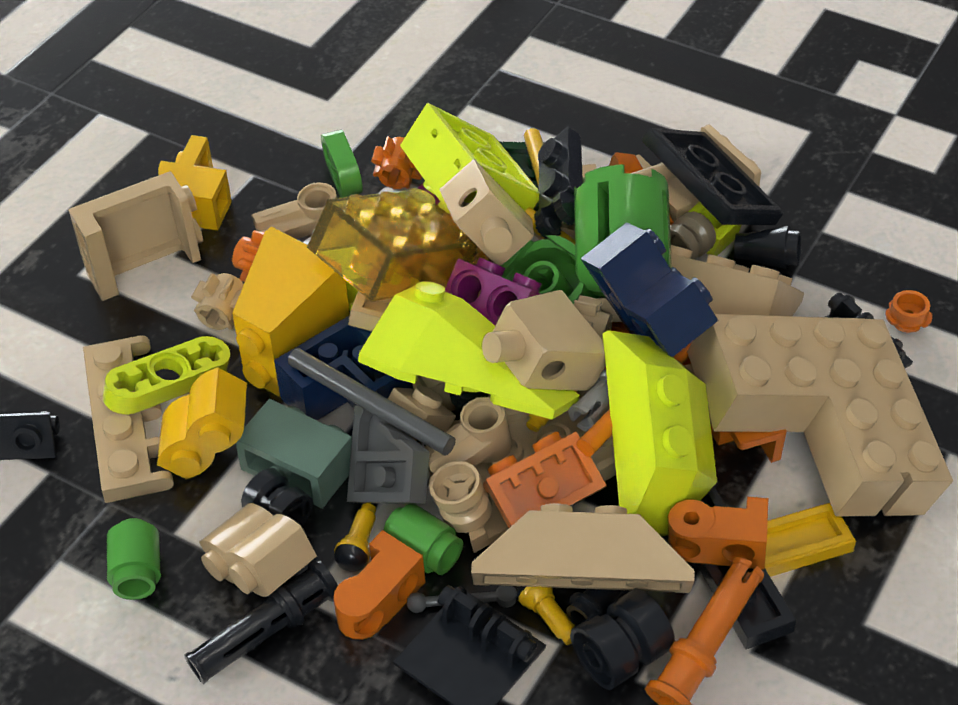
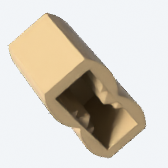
M253 503L247 504L199 541L205 552L201 557L202 562L218 581L226 579L235 583L246 594L252 591L263 597L269 596L317 557L303 528L297 522L282 514H275L273 516L263 507Z

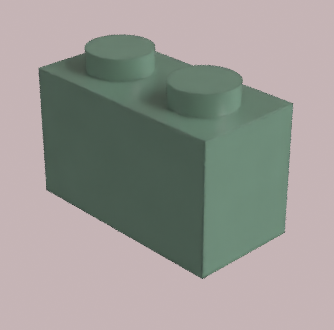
M269 399L244 427L241 438L236 442L241 470L255 476L264 469L275 468L288 479L289 487H299L313 499L314 505L323 509L349 476L352 436L348 435L338 426L326 425L306 416L304 412L296 407H287Z

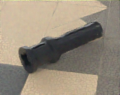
M314 558L307 564V570L285 585L277 588L268 596L266 601L228 625L191 652L184 654L187 664L198 680L205 684L211 677L250 652L285 626L288 628H298L304 623V616L327 600L334 602V592L338 584L327 567L320 560Z

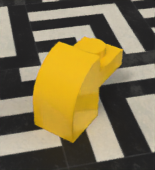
M191 135L184 151H180L177 154L175 163L160 161L158 174L161 175L171 171L181 187L187 185L194 196L197 210L191 212L192 218L197 221L200 228L218 231L232 202L227 172L223 169L213 168L208 137Z

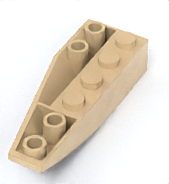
M562 221L561 230L575 239V231L570 230V225L564 224ZM534 233L535 237H537L539 240H542L540 236ZM671 245V267L676 268L684 277L690 280L695 277L704 284L713 298L709 306L714 314L793 316L802 303L804 292L791 286L792 278L779 275L780 272L752 265L750 273H748L749 268L737 265L733 260L708 254L707 261L703 262L691 259L693 251Z

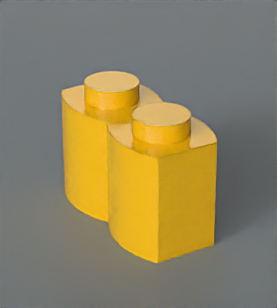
M220 368L209 370L198 377L191 386L190 394L172 402L163 413L157 466L185 479H189L204 472L212 464L215 453L222 452L233 446L244 432L247 382Z

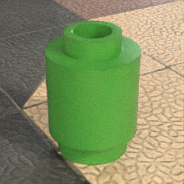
M408 504L403 508L398 507L389 515L384 525L385 532L423 556L424 572L426 573L433 571L438 575L447 573L461 554L463 540L456 536V530L417 504Z
M126 519L113 526L107 533V581L112 586L114 594L120 598L136 600L148 597L155 591L156 584L161 577L159 531L154 525L142 519Z

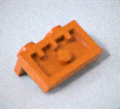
M559 431L554 432L532 445L535 451L534 454L519 462L514 455H511L487 469L490 477L485 479L483 487L488 495H491L508 528L515 524L529 510L541 511V506L545 504L573 506L607 486L592 458L585 456L577 448L576 442L580 439L577 431L564 438L561 437Z

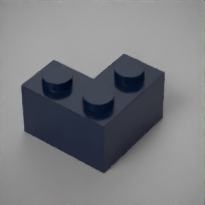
M626 222L580 259L629 333L649 336L658 347L673 357L719 321L709 306L713 298L700 280L695 277L690 280L684 277L676 268L669 267L662 256L666 252V248L651 229L642 230Z
M350 315L295 347L304 350L387 399L393 388L413 389V383L398 380L358 362L359 352L372 331L348 325ZM294 349L274 360L280 398L288 406L300 409L306 416L319 420L347 402L353 408L357 405L288 364V357Z

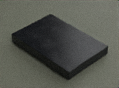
M649 128L641 140L722 225H776L784 214L782 209L705 132Z

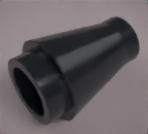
M789 226L750 233H736L734 241L735 260H746L786 271L788 266H799L800 230H790Z

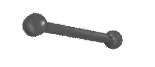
M499 586L494 592L470 593L483 603L497 602L499 606L506 608L513 606L517 599V591L513 586ZM420 592L411 593L406 602L408 609L414 613L422 612L426 607L442 606L438 603L439 596L425 597Z

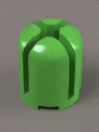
M622 164L604 166L586 172L585 183L578 188L574 187L575 274L578 280L584 283L586 288L596 296L606 298L580 258L626 222L642 230L649 228L660 238L666 248V252L662 256L671 268L668 183L665 176L654 169H651L652 177L641 174L625 173L624 165Z

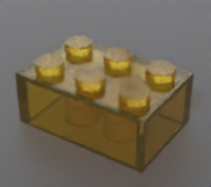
M412 188L408 191H383L380 194L351 195L350 197L327 199L307 246L311 252L371 302L393 298L395 294L414 287L419 282H434L446 288L457 260L460 259L470 263L478 247L456 225L451 214L435 204V198L431 194L417 188Z

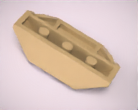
M545 504L541 506V511L529 510L472 562L471 569L473 584L485 586L501 585L633 590L637 588L643 591L690 593L694 584V569L640 514H627L626 508L613 505L596 507L595 513L573 512V507L566 504Z

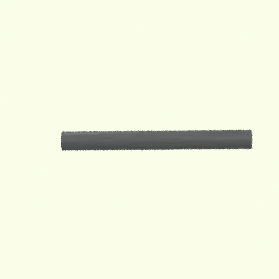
M295 348L290 353L288 364L442 455L446 456L453 450L456 439L448 433L304 350Z

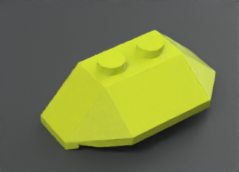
M608 330L602 334L619 506L626 508L627 514H640L660 536L668 535V515L670 509L676 503L683 500L694 499L701 501L717 483L706 384L678 360L665 353L649 336Z

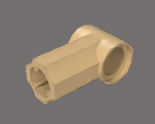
M320 182L305 186L299 191L297 200L251 215L256 231L265 232L270 227H273L295 239L305 236L311 237L312 231L321 224L332 225L341 219L335 189L327 183Z
M490 397L475 398L462 408L460 422L446 431V433L456 439L455 446L448 455L444 456L427 445L424 447L430 452L429 484L431 477L437 469L447 463L464 461L475 467L481 462L488 464L500 461L510 453L512 438L504 407L494 405L490 401Z

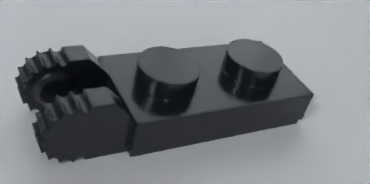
M568 126L555 138L548 139L538 153V191L540 194L539 210L534 214V220L536 221L534 224L538 233L545 239H548L546 237L548 235H561L562 221L564 224L566 223L571 226L575 223L574 187L578 188L583 184L581 136Z

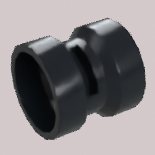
M275 468L264 469L255 475L247 484L241 499L242 507L249 503L257 504L273 516L275 514H282L291 518L301 527L308 520L313 508V499L299 487H289L288 479Z

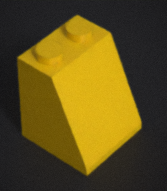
M273 227L267 229L263 235L232 312L237 335L236 340L239 345L243 366L242 371L249 383L259 389L265 388L280 397L274 360L350 315L344 264Z

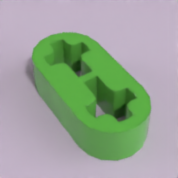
M341 129L321 134L324 158L340 197L344 198L362 193L363 185L359 167L344 131Z

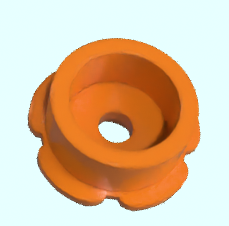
M913 290L898 292L893 297V300L889 302V308L885 312L888 322L898 330L906 333L917 332L920 330V327L926 328L932 322L928 298L922 293Z

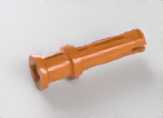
M735 557L733 559L731 567L687 638H679L678 641H674L669 649L671 654L670 660L658 679L650 680L645 687L646 693L657 704L692 705L690 700L704 677L709 678L714 674L717 668V661L714 657L757 585L762 582L765 576L758 566H755L751 573H746L752 564L751 561L742 557Z

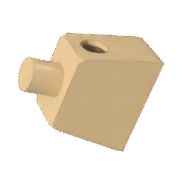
M475 159L469 162L440 188L453 221L495 264L503 265L534 237L531 217ZM477 191L476 197L471 203L464 202V199L470 193Z
M562 290L511 301L505 306L493 332H488L482 341V351L486 360L490 363L505 362L520 384L528 389L588 391L596 384L606 366L603 340Z

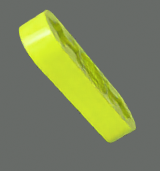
M202 336L113 368L107 373L105 378L103 402L113 412L129 415L190 392L195 380L205 372L215 368H220L227 372L230 349L226 343L218 338ZM161 369H169L176 372L180 377L175 380H165L157 376L155 372Z

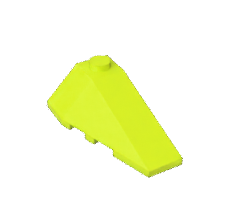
M419 282L416 286L395 294L359 352L358 362L398 380L415 384L418 380V375L446 382L444 392L459 396L463 391L490 394V401L494 405L552 420L568 411L573 404L579 401L580 396L574 390L528 389L520 384L505 362H488L483 355L482 341L488 332H493L495 325L464 299L445 292V288L442 285L434 282Z

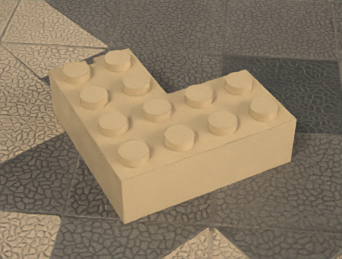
M715 314L719 321L693 340L687 350L694 374L706 384L709 416L714 432H772L785 429L787 432H804L835 516H876L881 509L884 516L925 515L953 482L884 319Z

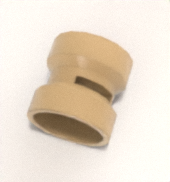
M454 461L443 465L433 474L429 484L430 494L439 507L440 515L445 523L453 527L458 533L476 531L486 524L492 513V503L483 487L481 476L474 465L464 461Z

